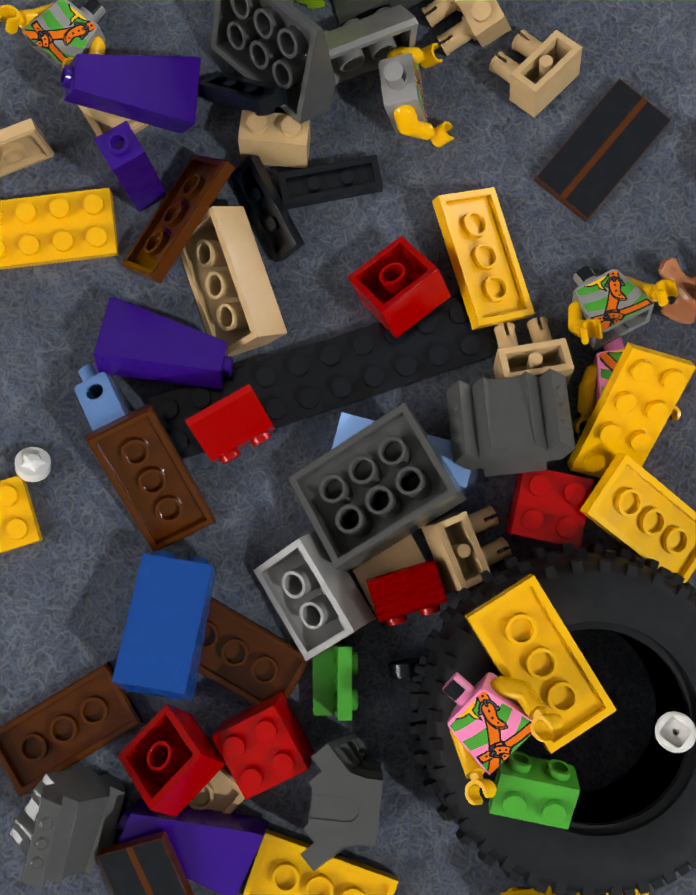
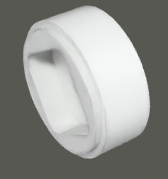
M25 448L15 457L16 474L24 481L38 482L45 479L50 473V456L41 448Z
M676 711L667 712L657 720L655 736L659 744L667 751L683 753L694 745L696 741V727L687 715Z

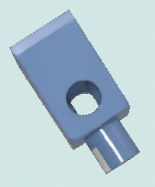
M96 363L87 364L78 371L83 382L76 385L74 391L93 431L132 412L118 383L106 372L99 373Z

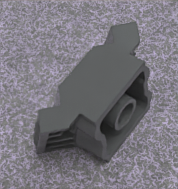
M551 368L539 378L525 371L522 375H517L516 377L486 379L482 376L473 386L458 380L446 391L454 464L468 470L482 469L485 477L547 470V463L549 461L561 460L575 450L566 377Z
M355 732L328 742L311 756L321 772L307 782L312 788L309 821L302 829L314 843L300 855L313 871L347 847L357 845L376 847L383 771L381 770V762L366 760L367 747Z
M90 766L45 774L44 778L33 789L30 801L15 819L13 829L10 832V835L19 844L26 857L21 882L42 890L44 878L61 884V880L65 877L84 872L91 875L94 865L101 867L96 856L101 848L115 845V834L120 822L119 817L124 807L125 783L109 774L98 776Z

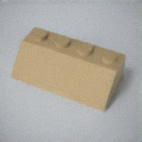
M212 206L208 209L188 240L180 256L206 333L226 341L228 356H235L267 345L287 334V330L244 206Z

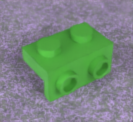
M336 643L312 657V713L315 716L334 715L338 721H352V711L358 710L357 688H352V674L358 673L357 652H352V646L347 643Z
M514 751L497 768L498 771L494 781L497 791L495 796L489 799V813L568 830L580 793L575 767L561 760H546Z

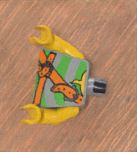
M58 0L55 3L34 9L19 11L11 5L0 6V23L6 22L5 30L9 34H15L18 31V26L22 28V33L29 44L61 71L64 65H69L77 54H105L106 39L97 24L106 13V10L97 0H87L80 9L68 0Z
M432 43L421 49L419 47L405 46L393 48L387 54L386 59L378 61L384 107L396 134L401 133L423 140L430 139L434 146L442 147L454 140V137L447 134V131L451 130L453 126L449 121H444L434 128L431 123H428L419 66L420 63L423 68H429L441 63L443 59H437L434 51L441 48L438 43Z
M585 266L579 269L573 276V280L578 287L573 291L572 303L568 307V330L581 338L583 345L590 344L593 351L648 323L654 302L658 301V305L664 307L669 302L668 296H679L675 280L667 278L658 281L656 284H649L629 276H624L616 269H611L597 277L589 266Z

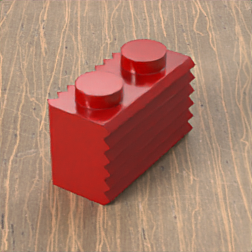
M428 560L366 580L379 623L386 621L387 626L407 621L406 614L420 611L421 616L441 610L440 604L447 602L435 560Z

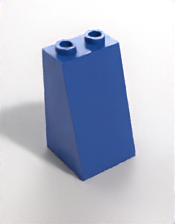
M156 550L153 555L143 553L112 682L125 691L193 702L216 572L213 565L208 564L209 561L201 557L189 556L188 560L175 559L174 554L166 551Z

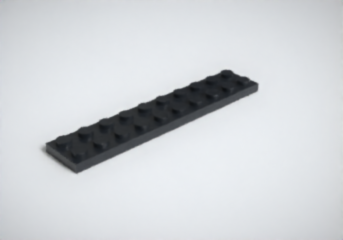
M459 296L444 301L397 338L379 322L233 370L231 377H225L222 390L187 385L148 398L147 400L153 406L181 458L186 459L205 453L185 420L248 384L254 390L275 429L489 359L492 356L482 328L472 330L463 298Z

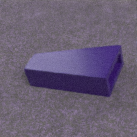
M77 54L71 63L64 65L62 69L60 85L65 87L64 101L173 132L184 133L195 124L201 58L194 56Z
M127 121L94 138L110 168L138 212L165 198L167 193Z
M109 298L94 350V358L99 373L106 372L110 375L222 390L225 377H231L233 368V357L228 356L226 341L121 299Z
M140 799L133 811L127 808L117 827L118 830L122 831L118 843L166 831L187 879L222 895H237L262 842L268 820L234 813L225 814L221 811L208 809L196 810L189 806H186L176 817L150 810L144 799Z

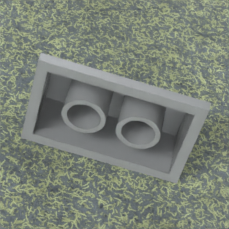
M400 4L392 8H380L373 15L363 19H351L337 29L331 31L324 30L336 80L335 85L378 69V61L386 59L387 54L393 48L400 46L415 47L418 29L416 17Z
M316 531L298 538L253 570L305 661L376 619L347 571L335 568Z

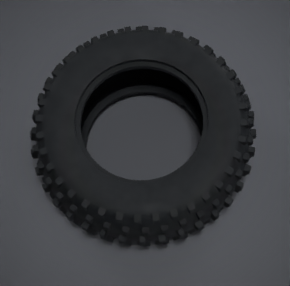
M561 543L560 553L553 551L546 554L543 547L532 548L533 558L521 562L515 556L504 559L507 568L498 571L497 574L492 570L490 572L488 570L481 572L480 576L483 582L478 584L476 589H466L463 587L457 593L461 600L458 602L455 610L449 606L445 611L442 610L439 617L444 620L442 623L443 627L440 632L433 629L431 634L427 636L424 644L431 648L428 656L421 655L419 663L415 665L414 671L422 675L421 682H415L414 690L410 692V704L418 705V710H413L412 717L414 722L409 723L411 734L420 735V738L415 740L418 751L413 753L416 765H425L423 770L428 779L423 781V785L427 794H435L439 802L442 803L437 808V812L442 820L450 821L453 819L460 827L455 834L462 845L466 844L468 846L474 842L479 849L477 855L481 861L489 866L495 861L499 862V868L504 871L507 878L518 882L519 878L524 876L525 883L533 886L535 891L545 894L548 886H550L552 894L576 895L577 892L580 895H606V893L609 895H635V888H637L641 895L651 892L649 884L656 890L664 886L662 879L667 884L676 881L675 872L683 876L690 871L688 865L693 870L696 868V741L686 752H669L657 741L655 725L663 714L676 711L687 715L696 727V588L688 582L683 583L685 578L678 573L671 572L662 566L658 568L659 562L654 559L646 558L644 560L635 555L631 557L632 551L618 548L617 554L613 550L606 549L602 552V544L590 543L589 549L586 551L585 548L574 550L573 543ZM529 574L536 577L569 632L584 629L611 630L623 638L636 651L646 666L655 693V724L649 744L642 757L625 776L610 786L591 793L579 794L568 830L490 814L488 805L490 798L484 796L481 787L479 792L483 798V804H470L465 796V787L471 779L465 777L447 724L457 703L445 694L442 688L456 672L473 686L488 672L494 673L498 677L501 676L465 618V615ZM498 769L491 775L485 772L483 778L494 782Z

